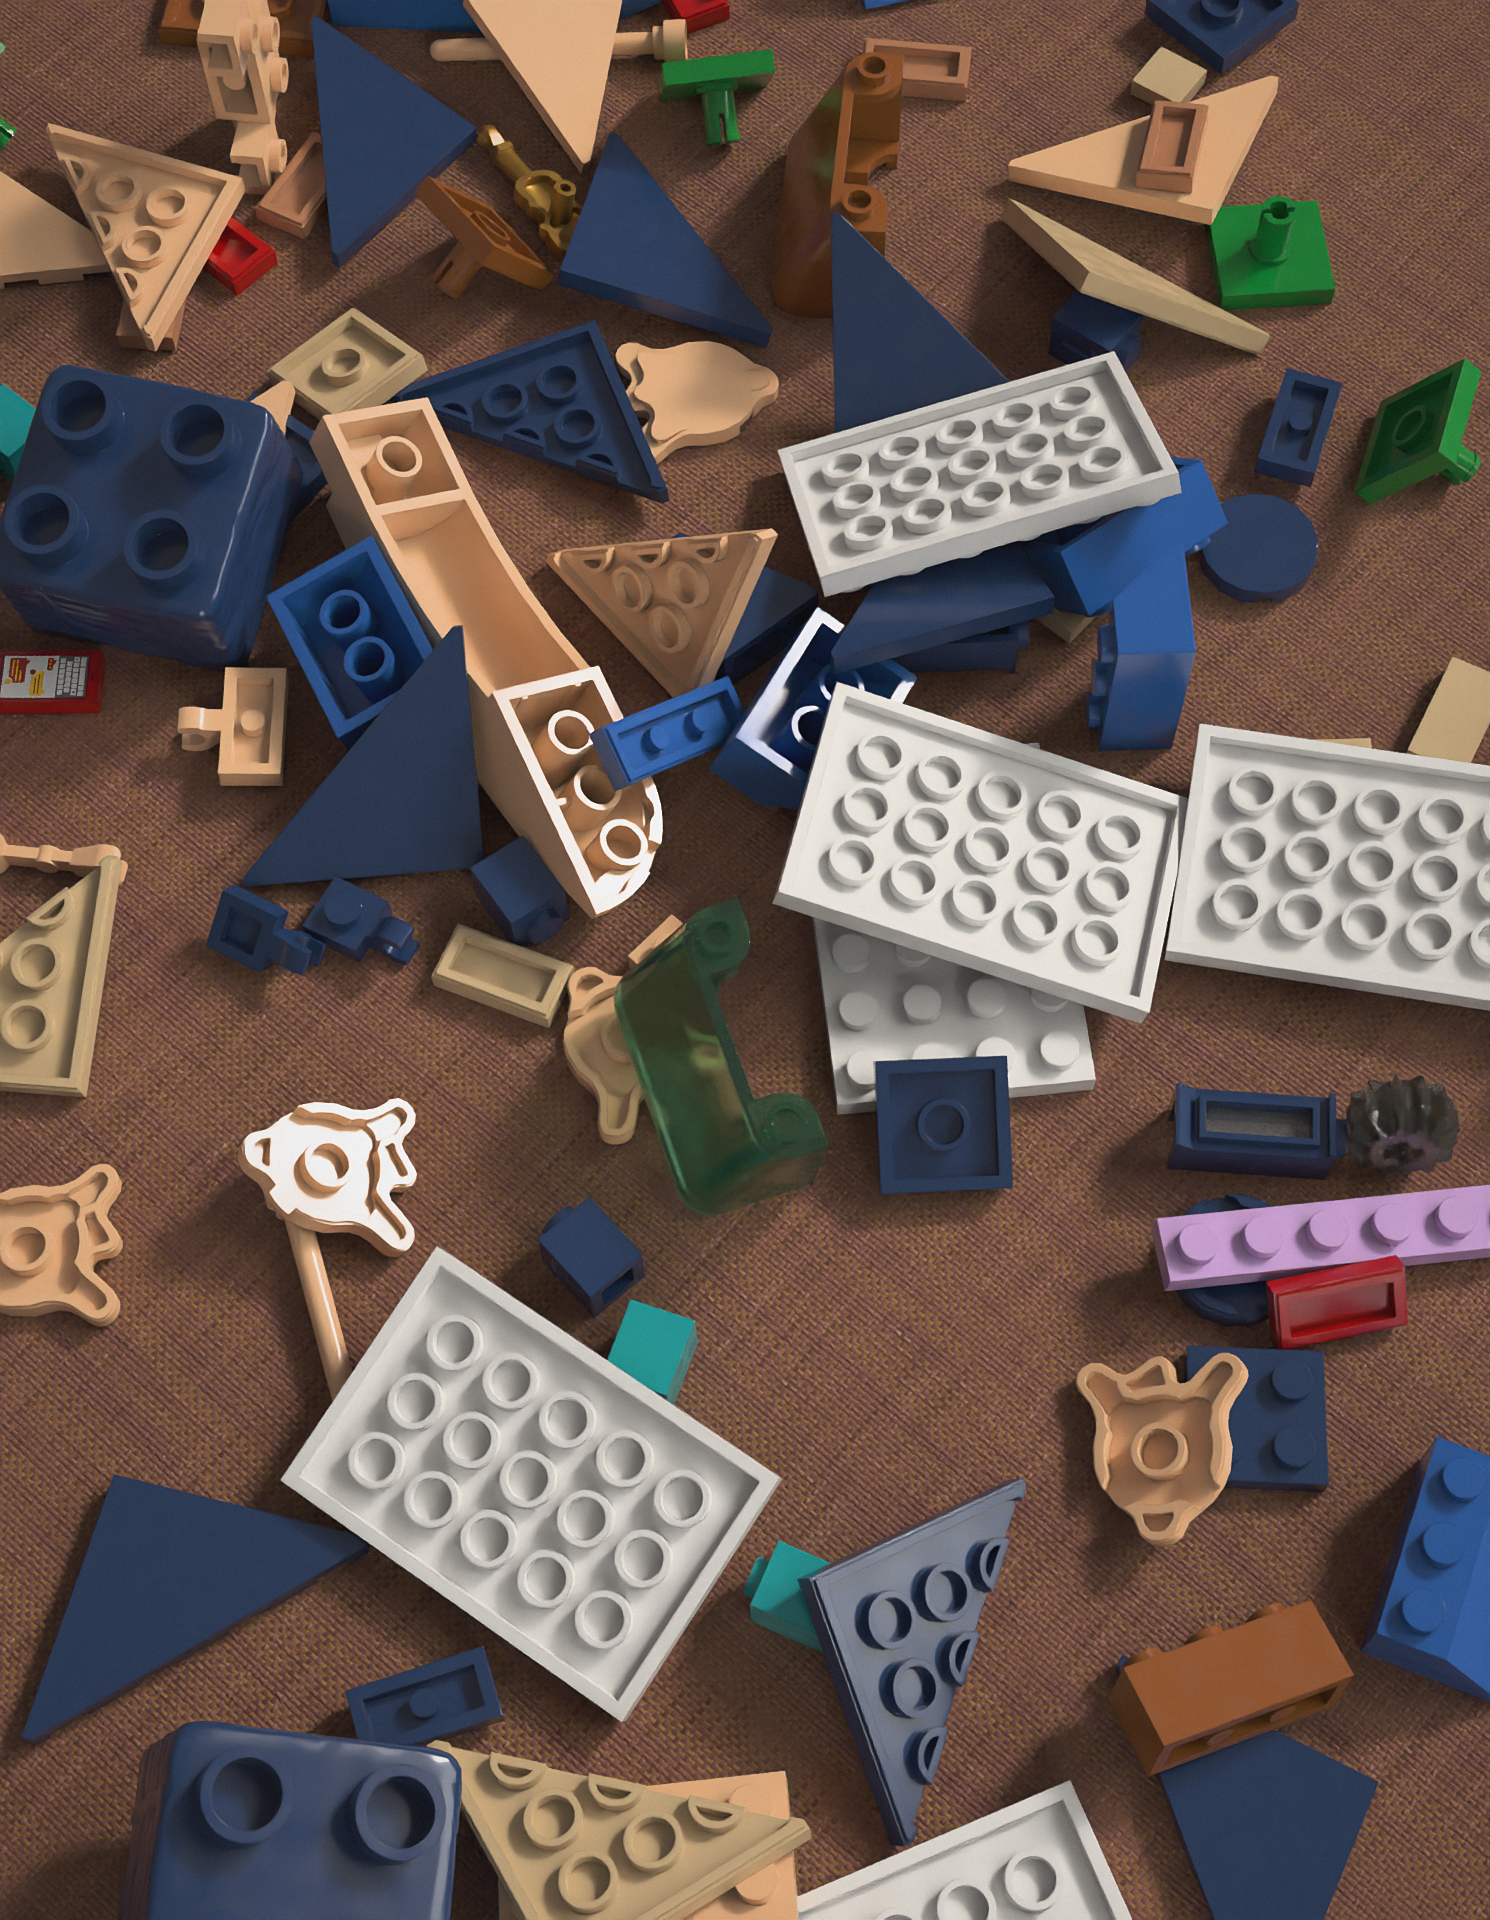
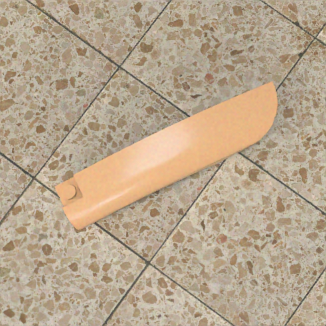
M428 397L322 416L309 443L331 488L332 494L326 507L346 550L372 535L433 650L454 625H463L478 782L518 836L525 837L562 888L591 919L616 909L636 892L650 874L649 870L655 852L660 846L662 839V811L652 776L615 792L590 739L589 733L624 718L600 667L591 668L560 632L528 588L476 500Z

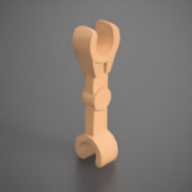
M0 833V874L5 872L10 865L34 867L47 873H55L58 870L73 871L75 875L86 877L100 866L98 862L105 856L115 855L119 859L121 858L120 850L111 845L97 844L75 848L73 851L60 850L50 845H40L38 848L8 845ZM121 860L119 885L123 883L128 864Z

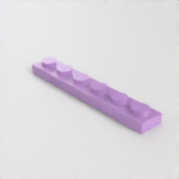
M1490 1185L1157 1218L1151 1227L1164 1291L1276 1280L1397 1255L1404 1266L1490 1257Z

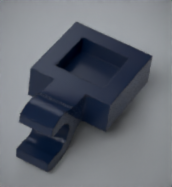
M336 876L302 925L304 932L325 940L328 943V948L358 962L362 960L368 949L372 948L391 960L407 966L420 947L418 941L410 938L415 931L414 927L401 919L391 917L392 910L389 901Z
M233 885L222 891L206 947L259 973L271 967L273 961H275L283 968L303 975L306 973L308 963L316 967L321 965L328 943L320 937L307 932L285 929L284 925L288 910L237 885Z

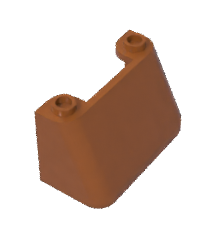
M867 52L854 57L790 140L772 272L773 301L785 313L796 316L832 318L830 213H840L885 258L888 219L887 200L881 192L868 186V179L870 173L877 166L886 163V168L897 169L904 54Z

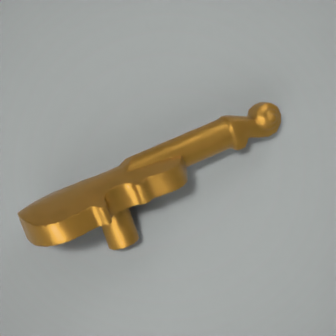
M492 124L481 126L476 142L483 146L484 149L489 150L493 164L499 167L515 186L513 199L516 204L526 211L528 217L533 218L539 223L538 237L546 242L549 250L555 257L564 260L583 208L574 200L576 186L568 180H563L559 174L553 171H530L514 152L513 144L510 141L505 142Z

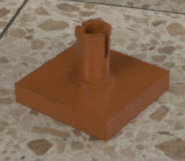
M427 176L414 194L458 240L441 265L430 275L431 279L438 283L437 286L449 296L459 299L463 290L482 266L541 292L555 276L554 272L490 205L430 176Z

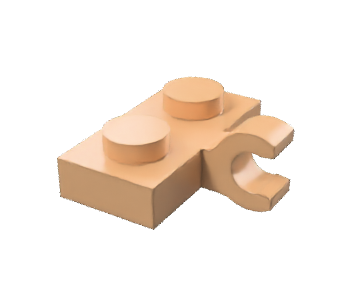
M225 667L222 709L179 708L177 730L178 733L182 734V749L204 751L220 743L218 776L221 786H283L289 686L287 668Z

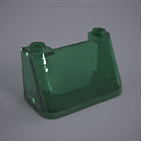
M738 898L706 907L692 915L625 973L617 984L613 1002L615 1016L678 1195L685 1206L693 1212L705 1216L720 1215L813 1184L829 1148L818 1114L811 1103L802 1096L782 1092L754 1100L717 998L718 990L726 979L737 976L738 967L747 957L751 942L749 927Z

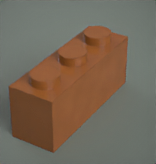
M1312 1600L1289 1608H1285L1283 1603H1273L1253 1613L1246 1620L1245 1624L1224 1631L1221 1625H1213L1193 1634L1185 1641L1184 1646L1165 1653H1161L1160 1649L1156 1647L1138 1652L1122 1664V1671L1108 1700L1149 1777L1334 1707L1354 1674Z

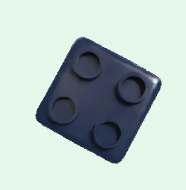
M74 365L56 367L51 371L42 388L21 459L0 518V589L12 603L14 609L19 612L21 619L27 623L30 629L37 633L71 638L73 641L78 642L87 641L107 645L130 653L157 656L180 661L185 665L198 666L225 673V667L245 668L253 650L267 602L266 596L270 592L276 564L301 490L304 476L303 468L275 418L265 407L220 394L215 395L192 388L112 374L103 370Z
M207 1720L188 1722L145 1749L140 1759L135 1807L132 1809L130 1820L133 1826L121 1886L117 1920H450L455 1873L456 1835L459 1828L462 1795V1769L458 1761L450 1753L431 1747L325 1736Z

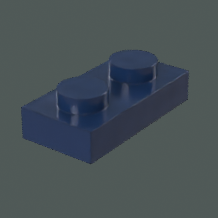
M1289 368L1286 369L1254 472L1311 487L1340 396L1342 382Z
M483 1646L345 1691L357 1739L427 1746L435 1740L444 1741L505 1721L487 1654Z

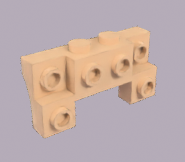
M205 0L196 41L216 119L232 120L233 127L236 130L230 158L232 163L241 164L238 177L243 178L245 193L265 195L275 182L277 173H282L287 163L286 142L284 139H278L275 126L278 92L284 93L286 91L289 76L287 59L279 57L278 52L280 39L279 21L277 17L270 16L267 0Z

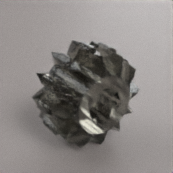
M1395 1074L1392 1081L1383 1083L1377 1080H1369L1366 1090L1350 1093V1104L1346 1109L1347 1142L1349 1153L1356 1156L1358 1167L1365 1169L1376 1168L1379 1176L1400 1172L1407 1178L1412 1171L1434 1172L1435 1163H1444L1452 1160L1453 1147L1458 1144L1457 1133L1460 1132L1458 1111L1454 1110V1101L1447 1096L1444 1085H1427L1423 1076H1417L1411 1080H1400Z

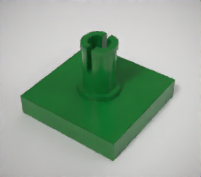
M773 49L662 63L657 76L659 101L701 96L706 146H718L722 142L719 117L722 119L725 145L740 142L741 136L738 131L734 92L767 87L775 74Z
M1273 196L1265 200L1263 204L1220 207L1212 225L1204 224L1219 308L1225 311L1332 303L1335 284L1317 200L1293 202L1284 196Z
M1464 358L1380 401L1354 493L1369 504H1372L1438 472L1447 478L1453 486L1460 485L1461 480L1464 483L1470 480L1479 468L1480 457L1477 453L1466 448L1461 442L1481 371Z

